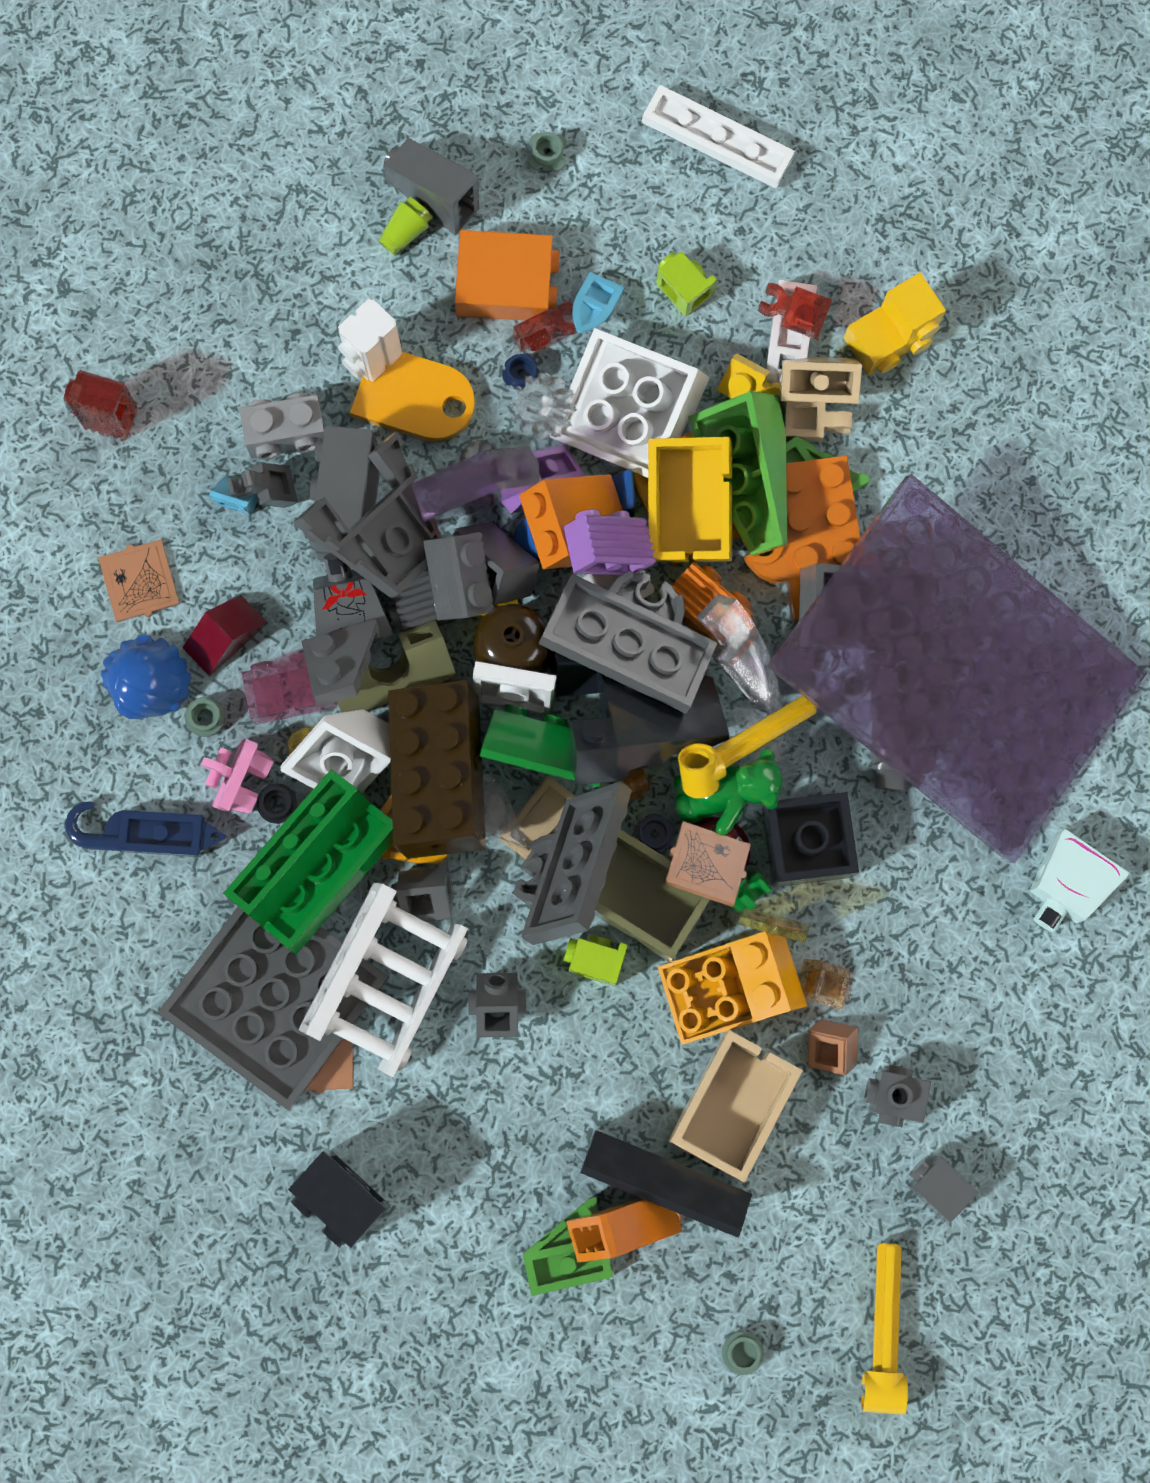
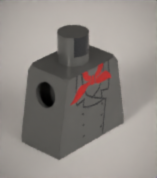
M332 553L325 555L323 559L327 575L313 579L316 636L375 618L381 633L379 639L393 636L390 618L376 586L355 570H351V567Z

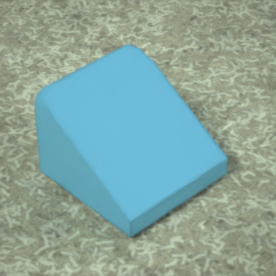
M231 477L222 478L210 491L209 497L217 505L249 515L253 514L258 500L257 494L240 497L232 496L228 484V479Z

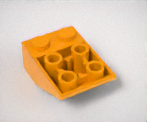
M783 928L764 931L658 966L681 1045L807 1007Z

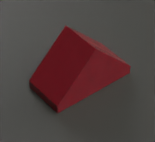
M240 594L206 611L182 648L211 676L266 626L268 622Z

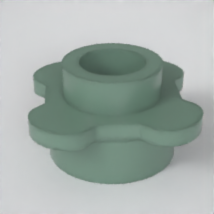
M551 132L536 133L531 136L529 142L532 147V155L528 158L529 166L535 170L541 167L552 168L554 171L562 170L565 167L563 149L567 146L565 137ZM550 150L551 153L549 155L544 154V151Z

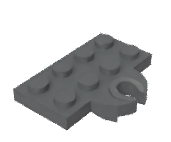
M630 570L618 577L609 590L575 574H571L539 644L686 714L693 703L718 642L682 626L685 612L683 594L678 595L673 587L665 581L657 593L658 602L650 603L642 598L640 592L646 589L650 582L651 574L632 573Z
M620 781L566 799L556 832L541 836L528 844L532 851L523 862L521 869L533 876V878L529 881H524L523 879L516 881L512 894L531 907L521 936L530 944L536 945L589 931L595 918V909L601 890L606 883V873L610 860L617 847V838L622 821L628 811L627 805L632 789Z

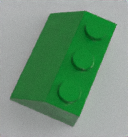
M510 704L505 705L504 711L494 710L481 749V757L574 781L569 759L570 728L566 727L568 719L544 714L543 721L528 718L529 709ZM593 783L588 785L600 787L601 783Z

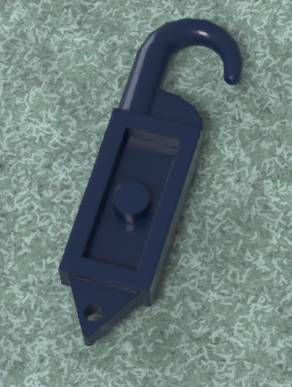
M92 801L81 802L75 805L68 812L65 820V831L69 840L78 847L92 850L201 857L202 852L228 840L226 835L205 822L203 815L129 810L115 812L109 818L104 834L84 833L78 828L77 821L82 812L95 807V803ZM214 834L219 835L218 840H213Z

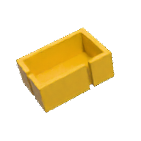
M729 437L648 439L649 535H651L649 541L653 543L651 549L654 550L653 557L656 558L655 562H689V554H693V560L696 562H732V485L730 482H724V478H732V442Z

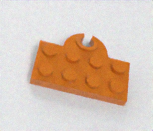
M847 455L786 463L788 545L772 550V553L768 556H751L748 554L744 557L746 564L758 578L769 583L787 585L792 622L799 621L801 568L814 564L865 566Z

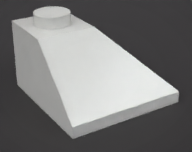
M364 709L326 715L282 763L280 771L314 789L332 769L362 793L390 763L389 723Z

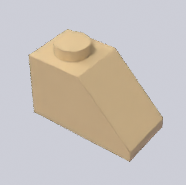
M810 357L783 360L780 400L859 404L862 364L855 358Z

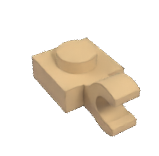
M786 401V440H792L798 436L805 441L823 442L824 431L850 434L853 412L825 411L826 403Z

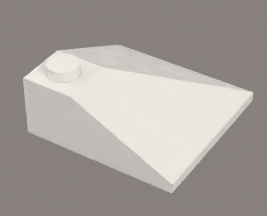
M594 328L550 437L648 478V439L680 438L690 422L689 416L695 414L710 377L695 367Z

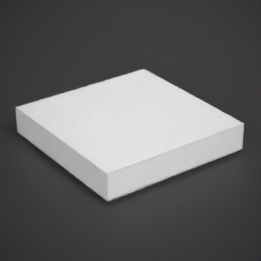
M475 662L473 689L479 696V703L505 708L506 704L529 709L531 713L542 715L552 713L556 684L555 675Z

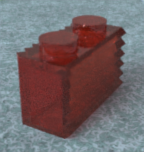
M79 370L75 380L71 379L65 389L64 401L68 403L73 411V415L77 417L85 431L90 429L92 433L96 431L100 435L105 433L107 437L120 438L122 442L127 440L139 407H137L136 402L131 397L125 383Z

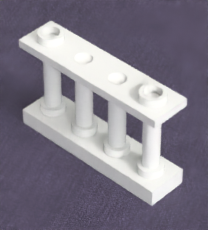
M374 882L298 1030L321 1041L324 1034L329 1035L332 1032L382 1057L383 1059L378 1070L394 1077L397 1070L402 1071L410 1058L412 1050L408 1047L452 960H457L466 947L467 938L464 936L468 928L460 924L451 923L447 932H444L396 906L397 902L393 900L397 891L384 884ZM390 921L438 946L439 948L429 968L427 969L378 944V939L374 935L381 922L387 923ZM371 958L420 983L410 1006L359 981V976L355 972L362 959L368 960ZM352 995L401 1020L391 1043L339 1018L340 1013L336 1010L343 996L348 998Z

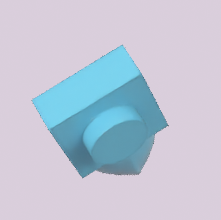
M589 272L573 304L572 317L578 334L590 331L603 322L608 323L622 297L625 287Z

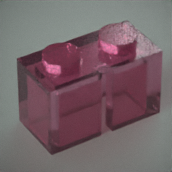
M304 653L291 656L289 658L290 662H286L285 665L277 666L274 665L273 661H263L252 664L250 666L251 670L241 672L250 719L255 725L333 709L332 703L317 707L313 697Z

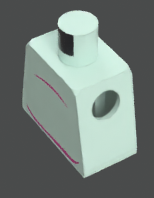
M1061 830L1053 837L1030 889L1031 893L1044 901L1033 918L1034 921L1050 932H1055L1065 916L1075 923L1085 921L1127 878L1129 872L1068 830Z

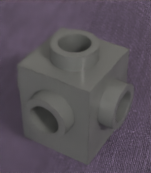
M476 973V990H468L469 1015H476L477 1038L518 1037V1014H526V989H518L517 973Z
M889 1065L887 1072L878 1071L875 1074V1079H868L864 1102L870 1103L869 1113L879 1115L878 1123L901 1128L903 1127L904 1120L924 1123L931 1082L912 1078L913 1070ZM894 1090H897V1092L899 1093V1100L897 1103H895L892 1099V1093Z

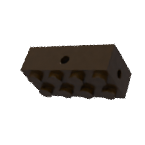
M467 680L388 690L393 846L407 859L486 850L478 694Z

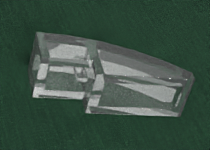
M717 594L697 616L698 620L720 643L719 647L714 651L712 659L758 709L772 714L781 709L782 706L774 666L764 640L754 622L737 599Z

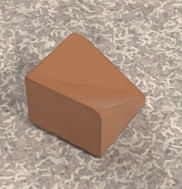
M819 1020L809 1029L808 1068L846 1076L857 1064L858 1027Z

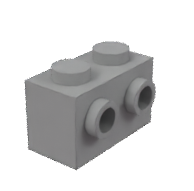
M295 393L288 396L287 400L276 402L260 399L250 402L247 407L239 408L245 445L251 459H273L280 456V454L294 451L299 453L315 451L317 439L323 438L325 425L317 394L310 396L309 393Z

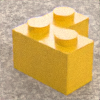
M920 272L887 291L881 307L848 325L843 339L857 360L862 364L868 376L877 370L884 374L901 362L899 357L910 351L913 355H917L933 343L932 338L941 328L939 324L946 309Z

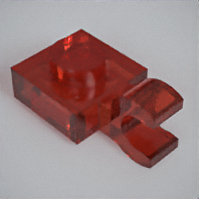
M564 302L550 313L548 310H545L513 326V340L520 353L529 348L531 351L544 348L551 342V337L554 336L555 332H561L565 335L576 334L577 330L574 322H566L563 319L564 315L573 311L572 302Z

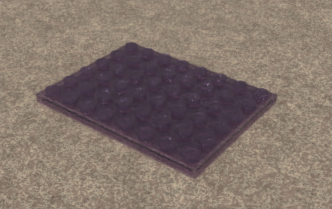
M913 474L904 477L767 665L776 675L1009 863H1016L1147 674Z

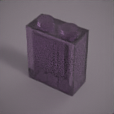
M530 446L485 450L411 483L423 520L426 522L473 514L522 493L542 480L539 474L538 460L532 453Z

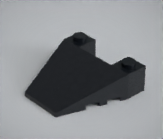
M551 650L550 672L551 675L556 676V697L599 693L604 718L570 721L569 759L575 785L615 782L627 778L629 771L647 765L649 769L662 765L664 758L680 753L688 745L700 743L712 747L729 740L730 734L712 677L704 675L693 703L685 714Z

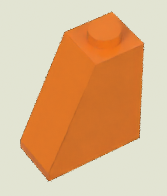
M642 1198L566 1221L577 1262L611 1259L683 1232L680 1224L681 1214Z

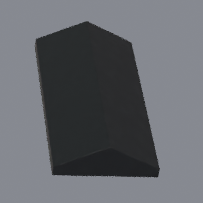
M597 1130L593 1133L580 1171L581 1174L737 1238H739L752 1197V1194Z

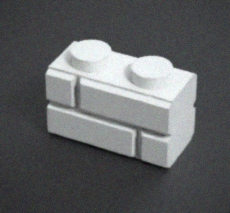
M367 299L355 310L356 316L350 315L338 326L342 342L338 345V349L345 356L342 363L356 378L362 375L368 381L374 382L386 370L385 365L391 366L402 355L396 320L374 299Z

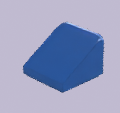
M626 470L612 477L623 511L629 512L630 517L633 518L636 509L634 473H632V470Z

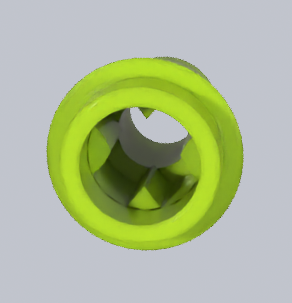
M409 197L405 202H399L382 232V236L377 241L395 256L429 228L428 222L433 217L419 202Z

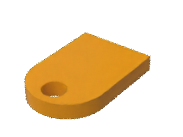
M402 352V355L391 366L385 365L386 370L374 382L368 381L362 376L350 410L351 418L398 431L421 440L443 442L457 437L468 427L473 418L475 399L469 381L458 370ZM451 400H458L465 405L466 409L460 417L451 418L444 413V405Z

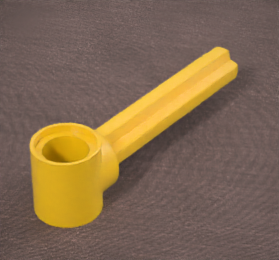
M808 695L797 698L716 748L700 743L691 744L683 748L679 753L678 761L684 792L693 798H706L713 795L719 788V780L726 776V768L816 714L817 707L813 703L812 698Z
M881 1243L877 1246L872 1370L863 1372L862 1384L865 1385V1396H861L862 1412L905 1415L907 1411V1376L902 1372H898L902 1248L898 1244Z

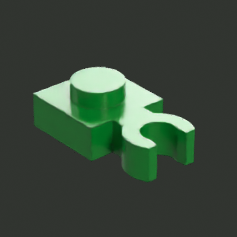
M746 872L747 876L740 882L734 906H728L732 911L742 912L746 907L749 910L754 909L757 906L755 902L763 894H768L772 890L768 885L769 883L759 872Z

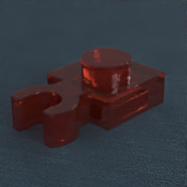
M768 283L765 293L774 296L777 302L768 304L761 301L758 311L768 317L778 314L782 315L784 318L781 327L817 340L830 309L832 299L797 286L793 295L790 296L785 293V290L780 285Z

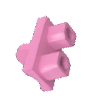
M248 739L240 741L229 767L226 764L232 752L227 749L220 748L215 761L203 758L200 765L210 770L205 785L216 789L221 776H224L211 807L221 811L233 810L246 814L252 812L258 794L241 787L244 776L248 773L264 780L274 762L269 756L257 750V743Z

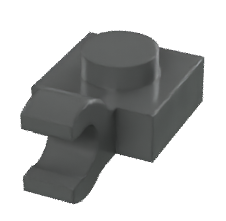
M261 462L252 467L251 470L241 472L242 479H228L232 496L240 497L257 494L259 505L286 508L298 503L290 466Z

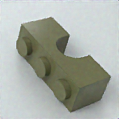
M436 621L398 633L402 645V653L399 660L394 665L382 669L369 665L362 674L363 682L358 695L337 701L341 713L360 709L371 712L373 708L389 703L388 690L446 683L448 680L457 677L444 638Z

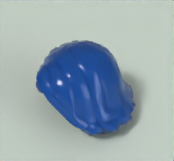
M141 635L136 637L135 640L123 641L120 644V649L112 651L103 661L105 667L101 671L103 685L108 689V693L113 699L114 706L119 714L128 719L163 716L170 711L176 712L181 708V701L187 699L190 694L188 686L191 683V673L187 672L186 659L180 658L179 649L175 645L169 646V643L164 638L154 641L150 635Z

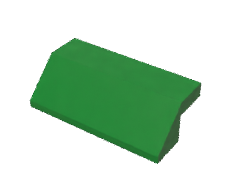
M330 769L223 894L293 954L297 955L393 843L392 819L372 805L356 787Z

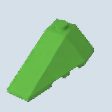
M749 391L690 415L689 420L693 438L729 437L732 442V478H724V482H730L732 485V521L750 555L756 556L788 545L786 432L778 395Z

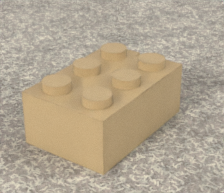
M728 1030L722 1036L668 1142L736 1180L745 1183L803 1070L770 1052L765 1053L762 1059L759 1060L755 1056H759L762 1050L760 1046Z

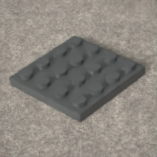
M237 907L157 1013L285 1109L291 1111L344 1039L331 1032L329 1035L324 1034L321 1041L298 1030L343 943L320 927L299 953L295 955L243 910ZM362 959L355 972L359 976V981L377 990H380L389 978V976L364 959ZM352 995L348 998L343 996L336 1011L340 1013L339 1018L354 1025L369 1004Z

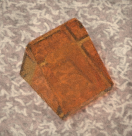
M804 959L799 981L805 1000L842 1010L851 970L821 960Z

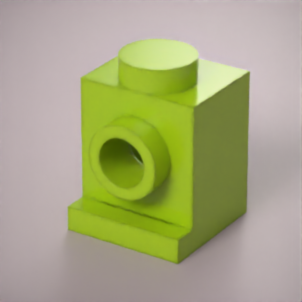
M681 251L678 254L671 252L662 259L658 265L656 284L686 317L715 294L717 279L713 275L706 279L702 266L693 258L689 260Z
M588 934L587 940L580 938L577 940L570 937L563 961L571 963L569 973L615 987L628 945L620 942L616 950L610 948L612 941L599 936Z

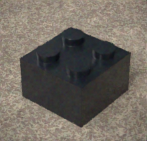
M848 792L779 800L778 806L774 809L762 807L773 887L853 878L859 873Z
M323 1150L288 1189L295 1196L290 1202L307 1218L316 1215L326 1225L322 1232L339 1248L345 1244L350 1248L358 1244L391 1207L384 1198L332 1150Z

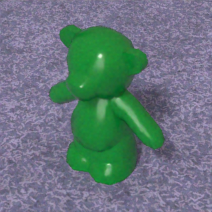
M765 749L757 760L746 763L741 767L736 763L726 768V776L719 780L718 790L706 798L688 796L683 790L681 775L675 776V806L680 819L690 824H696L714 814L723 812L716 824V832L719 835L725 836L734 827L744 810L746 802L764 804L768 809L776 808L779 803L778 796L782 789L783 779L781 770L775 764L774 753L770 749Z

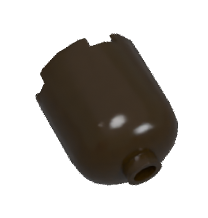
M513 603L497 606L484 615L476 628L473 647L475 662L545 674L550 667L551 650L540 645L539 641L547 625L538 613L527 606ZM512 630L511 634L505 635L506 632ZM516 632H518L520 635L518 640L515 637Z

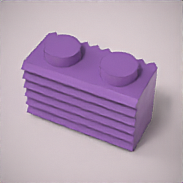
M592 509L578 513L575 516L576 520L564 526L574 574L623 575L630 570L632 573H638L655 564L654 550L651 549L653 543L649 541L651 535L648 534L649 528L646 526L647 520L645 518H631L627 511L600 516L599 510Z

